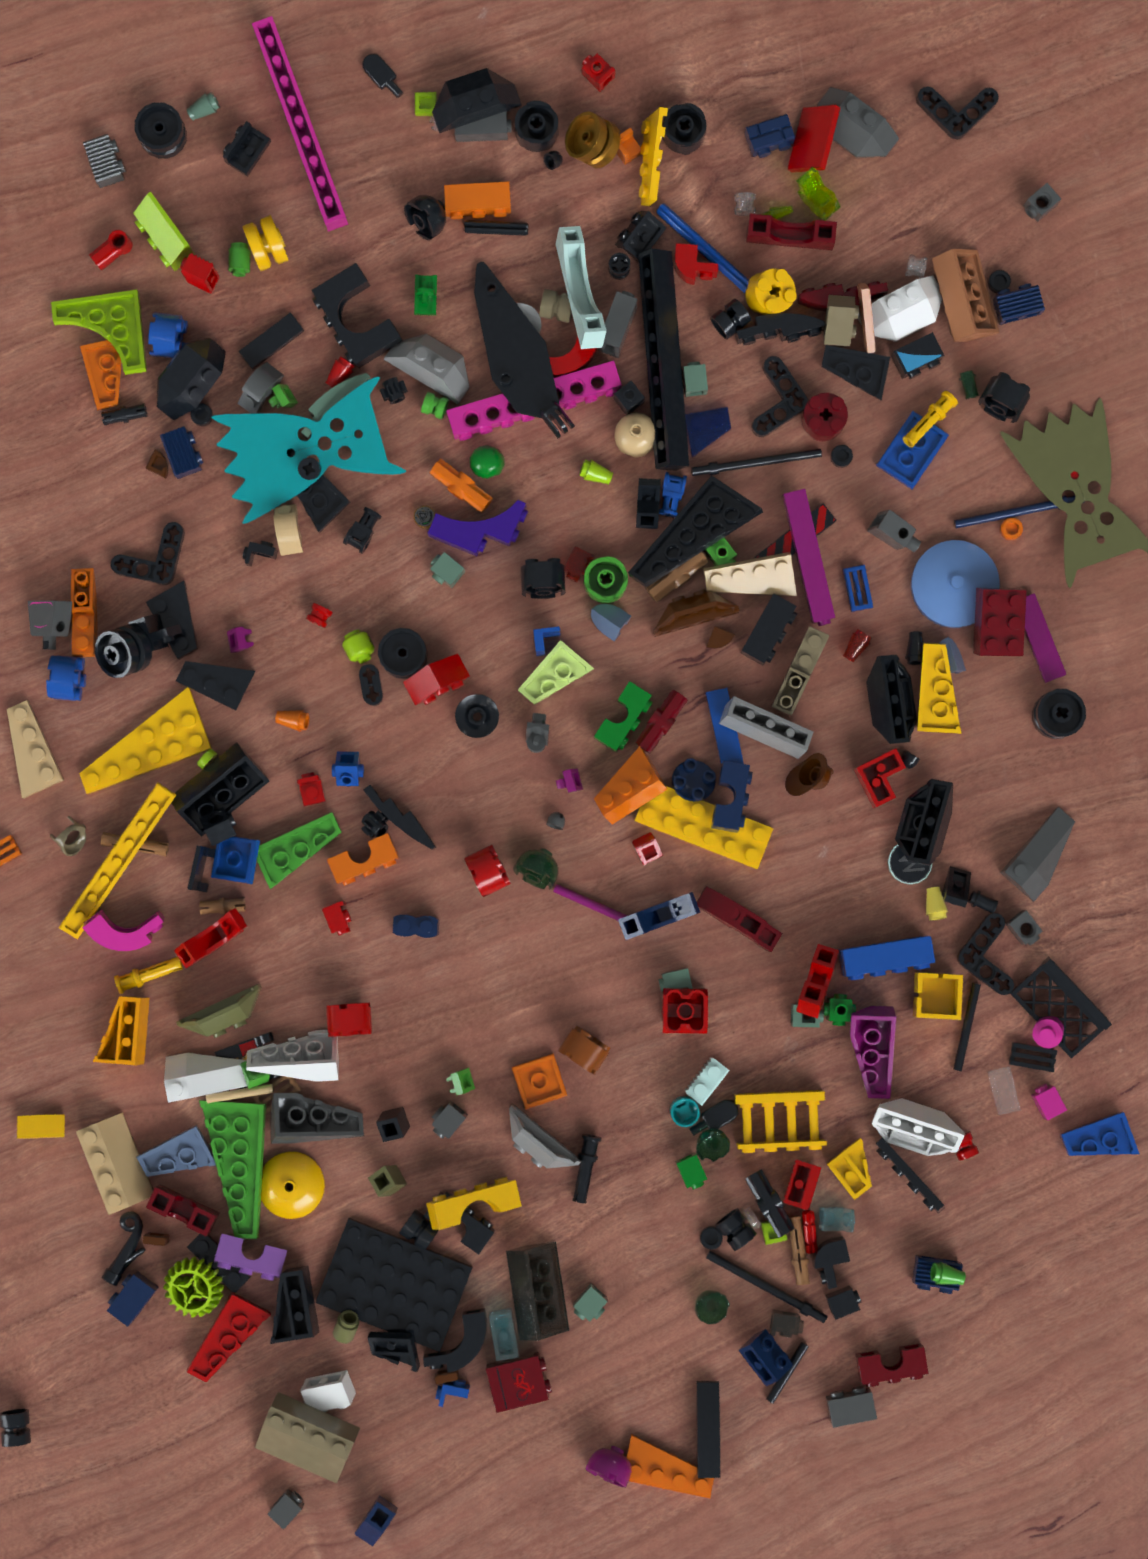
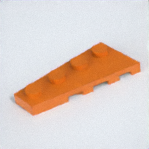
M631 1434L626 1456L631 1464L630 1482L710 1499L714 1478H698L696 1465L686 1462L676 1455L668 1453L656 1445Z

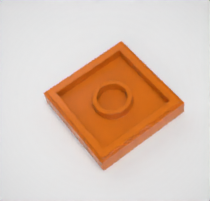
M554 1053L511 1067L525 1110L567 1096Z

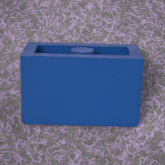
M560 627L533 629L536 656H545L543 638L561 636Z

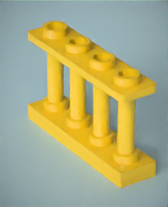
M809 1090L734 1094L735 1104H740V1108H742L744 1142L736 1143L737 1149H742V1153H754L756 1148H764V1152H776L779 1147H786V1151H798L802 1146H808L809 1150H821L822 1146L827 1145V1140L819 1139L818 1105L820 1101L825 1100V1091ZM806 1101V1105H809L810 1140H797L795 1110L797 1102ZM778 1102H784V1106L787 1109L788 1141H775L773 1107ZM755 1103H762V1107H764L765 1142H752L751 1108Z

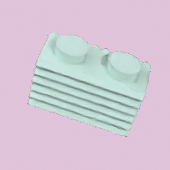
M709 1057L710 1060H707V1064H704V1067L701 1068L702 1071H699V1074H696V1078L690 1081L691 1085L685 1088L686 1094L701 1106L729 1072L725 1066L713 1057Z

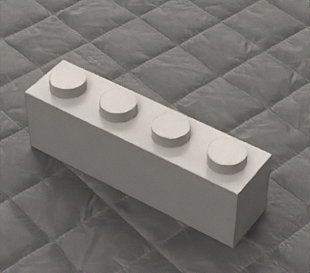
M735 696L725 705L719 724L797 759L807 752L813 735V731Z

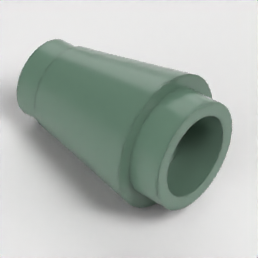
M210 92L209 94H203L186 110L192 121H194L195 119L217 113L216 110L220 108V105L214 94Z

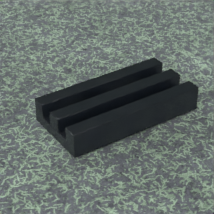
M1012 1042L1009 1064L1054 1072L1057 1050ZM1016 1048L1049 1053L1050 1058L1016 1052ZM1015 1057H1021L1037 1061L1049 1062V1066H1041L1014 1060Z

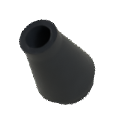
M914 631L909 633L905 655L909 665L922 664L924 643L922 632Z

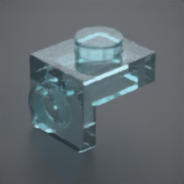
M820 1207L819 1230L854 1231L855 1216L853 1209L845 1207Z

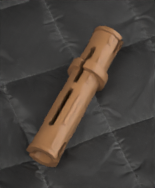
M103 832L100 845L114 847L121 835ZM146 839L138 852L167 857L169 843Z
M791 1216L789 1218L795 1227L794 1230L790 1231L793 1253L791 1263L795 1269L796 1285L810 1284L807 1266L809 1258H806L802 1216Z

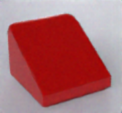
M652 832L632 841L643 865L663 856Z

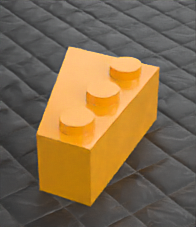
M119 996L109 1020V1027L105 1036L102 1037V1044L93 1062L124 1065L144 1064L150 998Z

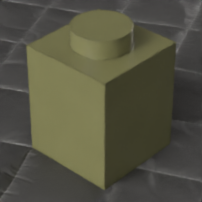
M397 1165L383 1166L368 1177L378 1197L391 1196L407 1185Z

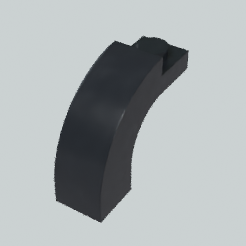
M485 1308L464 1311L462 1314L464 1337L460 1344L451 1350L424 1354V1367L430 1366V1369H439L443 1367V1364H447L449 1373L469 1364L481 1350L487 1330Z

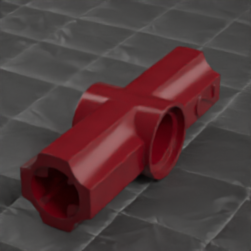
M673 689L661 707H658L647 722L648 725L635 744L650 754L662 736H665L676 721L675 718L688 699Z

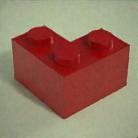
M457 653L428 664L405 680L403 684L415 705L423 702L425 705H428L437 700L436 695L441 696L450 691L449 688H452L454 691L464 685L463 681L469 678L470 675Z
M895 748L853 769L873 809L896 798L887 777L905 769L906 766Z

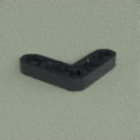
M923 87L919 91L916 100L919 107L950 138L958 140L964 137L995 107L999 96L993 88H985L959 113L932 87ZM924 95H931L930 101H923ZM985 96H992L991 102H986L982 108L980 104ZM937 101L938 103L935 105L933 110H931L930 108L932 107V103L935 104V102ZM944 108L947 110L948 116L946 118H939L936 110ZM967 110H977L978 117L976 119L969 118ZM964 120L965 123L962 125L961 130L954 132V125L958 126Z
M776 356L768 357L765 360L763 371L782 398V401L754 420L752 431L757 437L768 436L802 413L808 403L807 396L782 360ZM770 362L773 365L776 363L778 364L777 371L779 374H781L782 372L785 373L783 375H780L777 378V380L774 379L777 376L776 372L774 370H768ZM787 379L791 382L792 387L789 390H782L779 382ZM794 389H796L797 391L794 393L796 399L803 400L801 403L802 407H799L798 405L793 406L794 398L792 397V395L789 398L786 397L787 395L791 394L794 391ZM777 409L784 410L786 418L777 420L774 417V411ZM769 415L775 426L769 423L765 428V432L762 429L758 431V422L761 424L766 423L769 419L766 416Z
M170 522L164 527L156 562L126 555H116L111 560L112 570L118 575L160 585L170 584L175 577L185 536L183 527L176 522ZM174 527H176V530L180 532L179 535H175L173 539V542L177 543V546L171 543H166V540L171 542L172 535L169 533V530H173ZM167 548H172L175 551L174 557L170 560L163 557V552ZM123 559L125 564L132 566V574H130L131 570L122 567L121 571H119L116 563H120ZM161 561L166 564H172V567L167 566L166 572L169 574V577H165L164 580L158 575L159 572L164 571L165 567L161 564ZM141 564L148 566V573L144 576L137 574V567Z
M992 913L984 918L959 951L957 960L964 969L1000 995H1008L1014 989L1013 980L983 957L1005 927L1004 917L998 913ZM998 918L999 920L997 923L999 924V927H993L990 932L994 933V935L991 937V935L988 932L983 931L982 928L985 927V929H988L991 926V922L989 920ZM979 934H983L987 938V943L983 947L977 946L975 938ZM971 944L973 948L979 950L980 953L978 954L977 952H974L971 956L973 962H967L965 964L963 962L965 960L963 954H969L973 950L969 948V945ZM984 965L991 968V975L988 978H983L980 975V968ZM996 973H999V976L996 977L997 979H999L1000 981H1008L1006 983V985L1008 986L1007 990L1002 989L1000 991V984H998L996 981H993L992 984L989 983L991 980L995 978Z

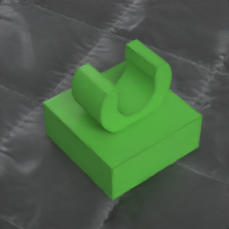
M277 384L272 388L275 396L268 400L272 408H292L298 404L288 385Z
M469 1068L452 1073L446 1079L447 1082L452 1081L454 1088L449 1090L450 1093L461 1095L475 1089Z

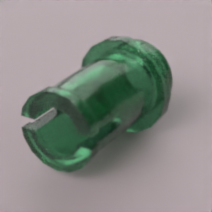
M973 370L960 373L961 378H959V381H962L965 399L980 396L974 378L976 374H973Z

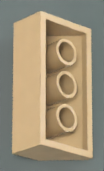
M123 1112L76 1131L108 1215L151 1197L153 1188L137 1159L139 1153Z

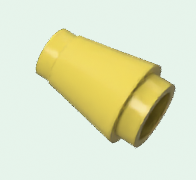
M940 887L926 889V915L929 916V920L947 918L946 913L948 910Z

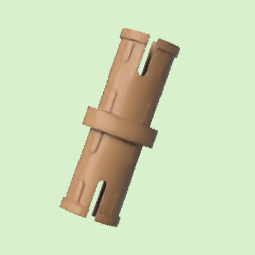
M219 898V900L200 901L199 907H209L200 909V914L220 913V915H225L226 912L234 908L238 912H245L246 905L237 906V904H244L245 898L226 900L225 898Z

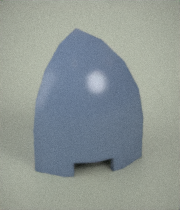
M599 604L591 609L592 621L597 629L613 641L621 634V628L625 624L627 625L631 618V615L611 604Z
M949 637L943 639L940 644H946L951 673L955 672V674L966 671L963 658L956 643Z

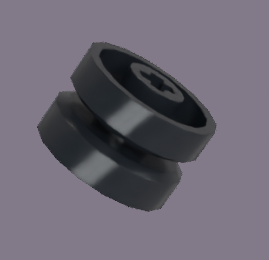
M154 102L146 105L139 111L135 119V132L142 147L149 155L158 159H168L176 156L183 150L187 141V130L179 113L172 106L166 103Z
M128 624L105 631L98 636L95 643V656L100 668L108 676L122 678L142 671L149 666L152 659V647L148 636L141 628Z
M398 628L391 630L383 636L378 647V657L388 674L398 679H408L426 666L428 651L425 642L418 633L411 629ZM405 649L407 652L406 656H399L398 653Z
M1055 689L1042 695L1035 702L1032 710V721L1036 730L1050 739H1062L1075 734L1083 726L1086 719V707L1083 700L1075 692L1068 689ZM1058 711L1061 713V717L1059 718L1056 715Z

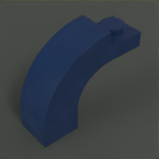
M691 892L620 918L618 921L625 940L696 915L700 913L695 896Z

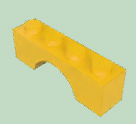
M507 1177L495 1179V1184L487 1185V1182L474 1185V1190L467 1191L466 1188L453 1191V1196L446 1197V1194L432 1197L433 1201L426 1203L432 1229L442 1230L459 1225L465 1208L477 1200L486 1202L494 1212H504L522 1207L516 1180H508Z

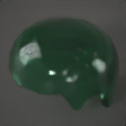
M707 1129L697 1138L696 1154L701 1160L707 1158L715 1162L719 1158L725 1157L730 1151V1139L719 1129Z
M706 1290L696 1299L695 1313L700 1321L706 1324H717L727 1317L730 1303L726 1296L717 1290Z

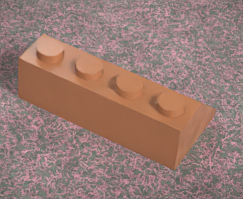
M951 249L932 258L934 273L937 276L939 292L943 298L944 310L948 317L950 333L954 342H968L1000 333L978 250Z

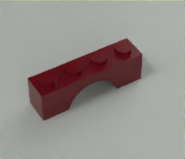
M750 214L746 243L832 251L836 240L837 222L814 220L807 223H789L777 220L771 215Z

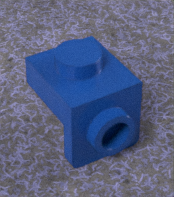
M462 1379L443 1383V1386L438 1385L436 1399L440 1400L439 1406L443 1407L446 1394L468 1398L470 1385L466 1384V1381Z

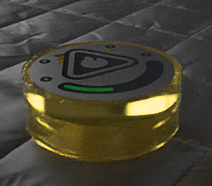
M420 506L414 512V521L420 528H430L435 512L429 506Z

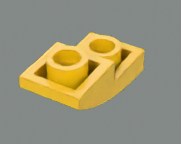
M65 1114L17 1116V1139L65 1137Z

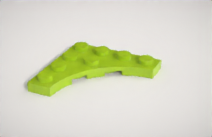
M138 290L51 302L54 325H75L97 332L107 339L118 352L125 375L147 372Z

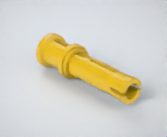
M943 391L940 399L935 404L932 403L929 406L928 413L903 437V442L913 448L937 421L943 420L946 417V413L958 405L955 396L948 391Z
M177 956L145 969L139 970L135 968L128 974L122 976L115 975L114 980L119 993L124 994L125 990L134 987L140 988L145 982L182 970L183 965Z

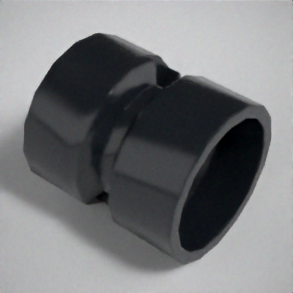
M734 298L725 305L724 311L718 310L710 317V320L718 333L728 340L736 333L737 328H743L751 322V317L745 307Z
M738 1208L726 1214L715 1224L722 1236L728 1237L726 1241L734 1251L745 1246L757 1235L749 1223H744L745 1217Z
M415 1209L399 1234L408 1240L414 1239V1244L425 1251L439 1230H433L431 1222L425 1221L426 1217Z
M13 1409L0 1413V1427L4 1428V1431L1 1432L2 1447L22 1446L31 1442L30 1428L27 1427V1424L30 1423L28 1409Z

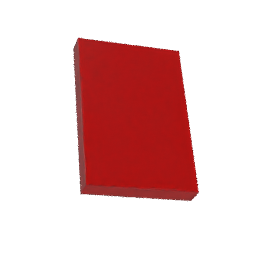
M826 105L802 109L787 170L790 172L825 170L840 112L839 106Z

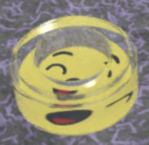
M750 1207L743 1211L744 1216L753 1229L756 1230L762 1226Z

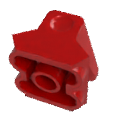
M663 988V1033L707 1034L708 989Z

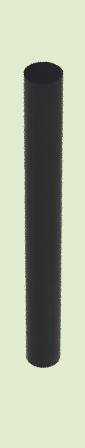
M972 983L953 1070L962 1071L980 992V984Z

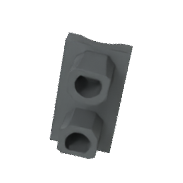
M533 713L532 723L527 722L526 743L528 749L534 753H539L545 749V746H548L549 725L545 723V714Z

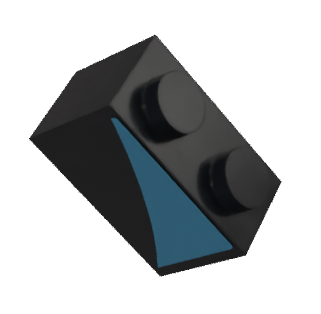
M933 332L893 351L891 355L902 379L906 377L913 379L921 374V370L927 367L931 370L941 364L940 361L944 357V353Z

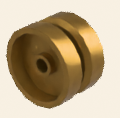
M590 111L582 112L575 117L568 127L565 136L566 151L569 156L593 168H603L616 156L620 146V131L616 124L603 119L601 116Z

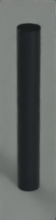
M804 1342L800 1343L790 1359L793 1366L775 1383L766 1400L774 1404L809 1348Z

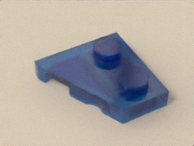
M728 407L685 414L692 457L698 455L699 452L731 430Z

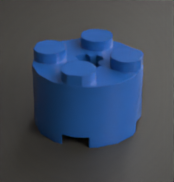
M154 312L153 317L156 319L155 322H150L148 344L153 345V350H150L149 353L151 356L173 359L185 343L183 342V334L187 333L188 322L183 320L182 315Z
M59 655L50 657L47 668L50 670L49 680H46L48 697L58 700L81 701V687L86 686V674H82L85 658Z

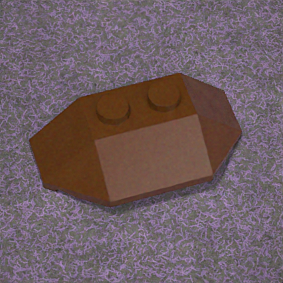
M706 590L694 592L693 597L686 599L685 596L675 597L672 599V603L668 604L653 634L654 637L735 615L739 613L740 609L736 604L712 591L706 593Z

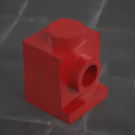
M598 53L594 56H587L582 62V75L599 92L615 78V68L611 67ZM598 66L600 70L596 71L594 68Z
M345 901L337 902L322 909L331 933H337L338 936L351 931L348 923L352 921L347 909L343 910L342 906L346 905Z

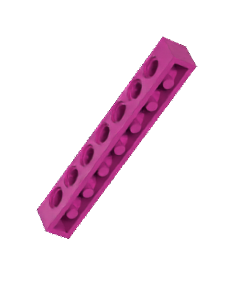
M614 361L554 378L556 391L562 395L559 399V404L561 408L564 407V410L577 406L576 403L583 401L585 403H592L598 400L597 397L603 395L612 397L614 393L622 388ZM595 379H600L604 384L600 388H595L591 383ZM578 385L583 391L580 394H573L570 389ZM503 394L446 410L454 439H459L460 441L472 438V434L479 432L481 435L492 432L493 428L499 426L501 428H508L513 426L516 421L528 422L535 419V417L517 412H509L508 407L511 404ZM496 410L499 416L496 419H490L487 417L488 412ZM474 416L478 419V422L475 425H468L466 420Z

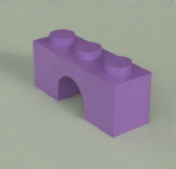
M221 1234L213 1261L218 1263L217 1267L230 1270L231 1266L240 1268L239 1273L251 1276L253 1272L259 1273L262 1279L274 1281V1278L280 1277L287 1250L265 1245L260 1258L249 1260L244 1257L241 1250L244 1239Z

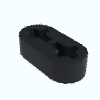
M366 664L359 671L362 695L368 705L377 706L383 700L380 673L374 665ZM367 669L375 672V675L372 676L373 683L369 684L367 677H363V674L367 673ZM370 687H374L375 693H379V697H376L375 702L367 698V695L371 694Z

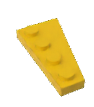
M659 107L643 121L641 127L644 137L640 151L641 155H643V163L640 166L642 185L639 188V197L643 206H650L657 201L660 171L656 169L661 162L663 150L659 149V144L662 137H665L666 127H662L663 116H667L668 108Z
M923 643L917 731L962 734L946 644Z

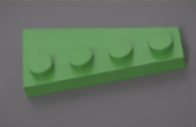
M333 812L259 845L257 862L269 889L275 887L342 833Z

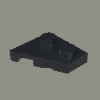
M370 1331L367 1338L372 1355L381 1359H387L396 1365L399 1364V1361L412 1366L411 1371L418 1372L420 1363L412 1333Z

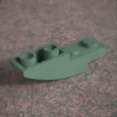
M365 373L347 379L331 388L308 409L310 415L313 416L311 420L320 421L331 407L354 389L370 380L371 377ZM305 427L301 431L305 439L309 440L312 434L309 428Z

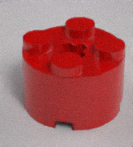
M493 845L487 846L464 858L483 897L511 884Z
M370 1002L326 1006L328 1037L372 1034Z

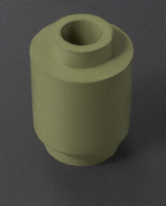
M346 1310L338 1316L333 1329V1336L338 1342L350 1343L353 1341L359 1326L358 1315L353 1311Z

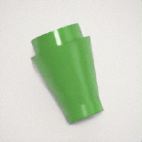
M943 1262L932 1265L930 1279L935 1281L936 1284L963 1285L965 1282V1272Z

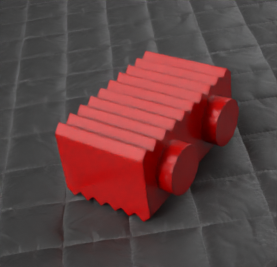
M193 253L185 257L181 263V272L189 284L210 294L213 292L220 278L213 263H209V261H205V259H201V257H197Z
M796 1160V1164L793 1165L792 1177L789 1178L788 1190L785 1191L787 1195L784 1196L783 1202L809 1210L821 1167Z

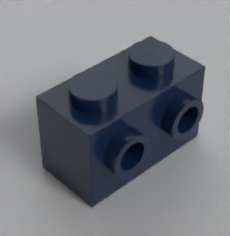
M766 1329L754 1334L738 1350L765 1386L777 1382L793 1366L788 1355L779 1347L774 1337Z

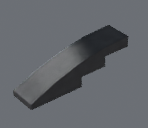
M371 785L363 789L375 806L394 825L432 850L437 848L411 811L403 815L391 798L383 802Z
M697 1381L698 1478H720L719 1381Z

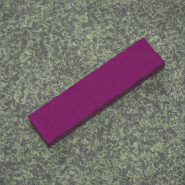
M1035 593L1026 596L1025 634L1043 680L1047 683L1067 674Z

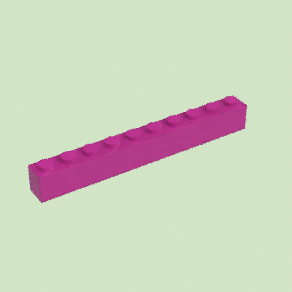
M270 16L252 23L326 228L329 232L346 226L348 222L273 17Z

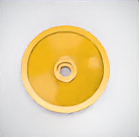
M289 1151L274 1156L265 1164L262 1172L261 1201L271 1213L281 1218L296 1219L306 1216L318 1206L324 1194L325 1180L320 1166L314 1159L300 1152ZM287 1183L293 1184L292 1191L286 1189Z

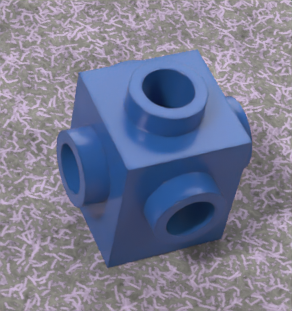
M337 751L336 762L332 764V777H336L337 786H359L360 777H364V764H360L359 752Z

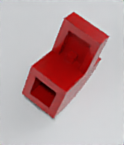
M676 243L674 267L681 280L694 285L696 277H700L701 280L717 278L718 263L697 262L698 245Z

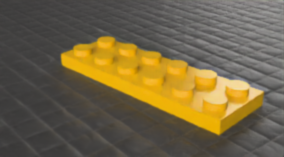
M667 787L666 791L642 805L634 820L637 823L758 870L774 829L746 817L744 827L739 828L737 833L712 829L711 824L715 805L703 800L696 802L685 800L670 787Z

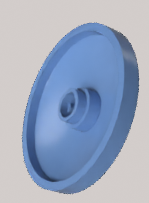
M961 540L944 541L928 549L917 561L911 576V592L920 612L933 623L948 628H962L975 623L976 588L1000 587L999 574L991 557L977 545Z

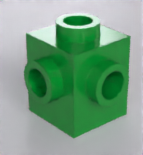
M834 994V998H827V1002H824V1016H827L826 1020L832 1021V1025L846 1026V1022H851V1013L856 1012V1004H852V999H847V994ZM839 1006L845 1008V1012L841 1015L837 1013Z

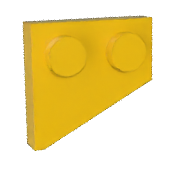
M858 1138L826 1163L854 1200L872 1187L861 1138Z

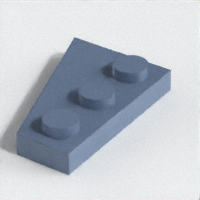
M197 1125L137 1155V1159L147 1177L174 1173V1171L186 1169L192 1170L204 1166H216L213 1153Z

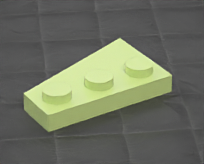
M560 640L518 691L535 705L594 670V668Z

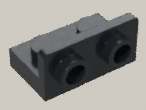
M649 211L636 212L630 219L631 224L628 228L622 230L618 235V241L615 244L618 248H623L637 262H639L638 254L651 249L666 230V227Z

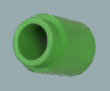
M235 242L229 248L228 271L232 272L233 276L243 277L246 273L250 272L251 251L246 243Z

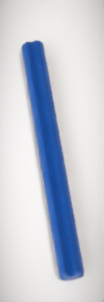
M661 204L656 213L687 242L698 245V252L711 263H718V270L745 293L749 279L666 204Z

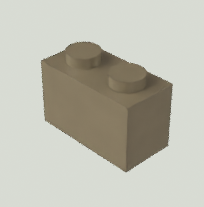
M828 295L823 332L824 345L850 346L851 338L856 336V325H853L854 319H858L859 306L855 305V297Z

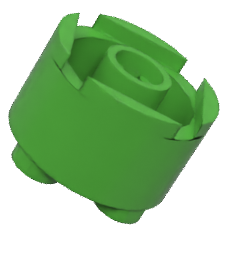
M601 557L593 560L587 566L584 573V587L587 594L594 601L611 604L619 600L627 589L628 574L625 566L614 557ZM609 576L611 583L602 584L601 577L606 578Z

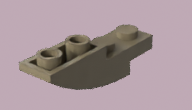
M809 626L772 704L773 708L792 716L830 636L829 634Z

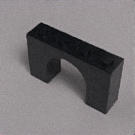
M355 263L312 289L315 295L312 300L318 309L322 308L326 315L323 318L328 327L331 328L333 326L337 332L334 337L340 347L344 345L348 352L345 353L348 361L351 364L355 363L358 368H361L403 340L390 319L364 333L351 332L344 327L342 311L349 299L370 287L362 270Z

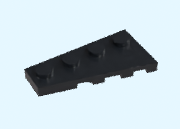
M882 1137L876 1143L879 1147L876 1150L885 1161L889 1158L894 1164L891 1168L900 1178L904 1175L909 1181L908 1187L915 1194L919 1192L924 1197L922 1202L930 1211L935 1210L939 1214L945 1209L944 1204Z

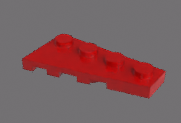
M232 1292L188 1366L187 1373L207 1382L227 1362V1359L242 1346V1343L258 1329L260 1324L271 1316V1312Z

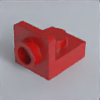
M314 772L302 774V779H298L297 783L300 787L304 807L326 802L321 776L315 775Z

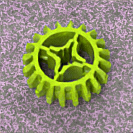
M196 1256L190 1260L186 1257L182 1261H177L168 1270V1274L164 1279L166 1283L163 1289L167 1290L165 1297L171 1298L169 1305L175 1304L177 1306L175 1312L181 1309L183 1310V1316L190 1313L192 1318L197 1314L202 1317L206 1313H211L219 1305V1300L223 1297L222 1290L224 1285L220 1284L223 1277L216 1275L219 1269L212 1270V1263L206 1265L204 1258L198 1262ZM185 1273H192V1274H194L192 1277H190V1276H185V1277L181 1276V1274H185ZM202 1297H203V1298H206V1300H203V1301H195V1300H194L195 1298H200V1299H202Z

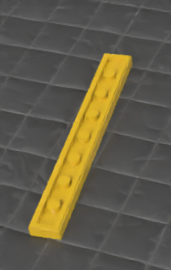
M157 782L59 925L61 930L78 940L84 931L82 928L84 922L95 915L175 798L176 794Z

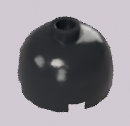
M419 195L411 199L404 206V213L410 226L415 224L419 229L416 233L421 238L429 241L439 235L444 229L446 213L445 206L440 200L429 195Z

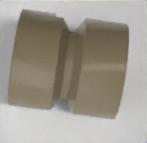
M544 289L539 317L546 319L556 317L557 321L569 323L572 311L568 294L562 293L558 295L557 291Z

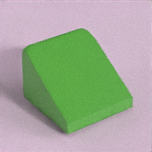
M247 1061L240 1064L248 1089L269 1082L270 1074L248 1071L246 1069Z

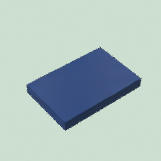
M912 411L876 465L911 490L915 487L949 436V434L933 425L913 448L907 446L903 442V437L923 418L914 411Z

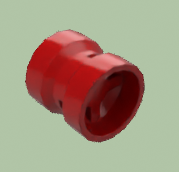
M970 1131L965 1132V1136L956 1152L959 1161L979 1153L977 1146L972 1142L973 1136Z

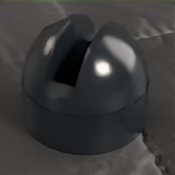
M550 151L544 155V163L550 170L558 168L563 162V157L559 155L558 151Z
M906 750L901 756L908 769L915 767L920 760Z

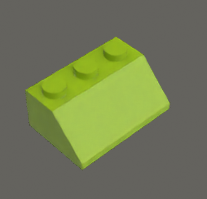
M149 192L133 213L137 218L134 223L141 233L147 232L149 235L147 241L154 250L158 248L162 253L159 258L166 267L171 266L176 271L180 268L183 259L188 257L193 251L152 192Z

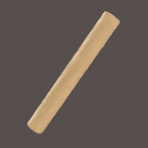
M273 1084L206 1095V1102L213 1103L274 1093Z

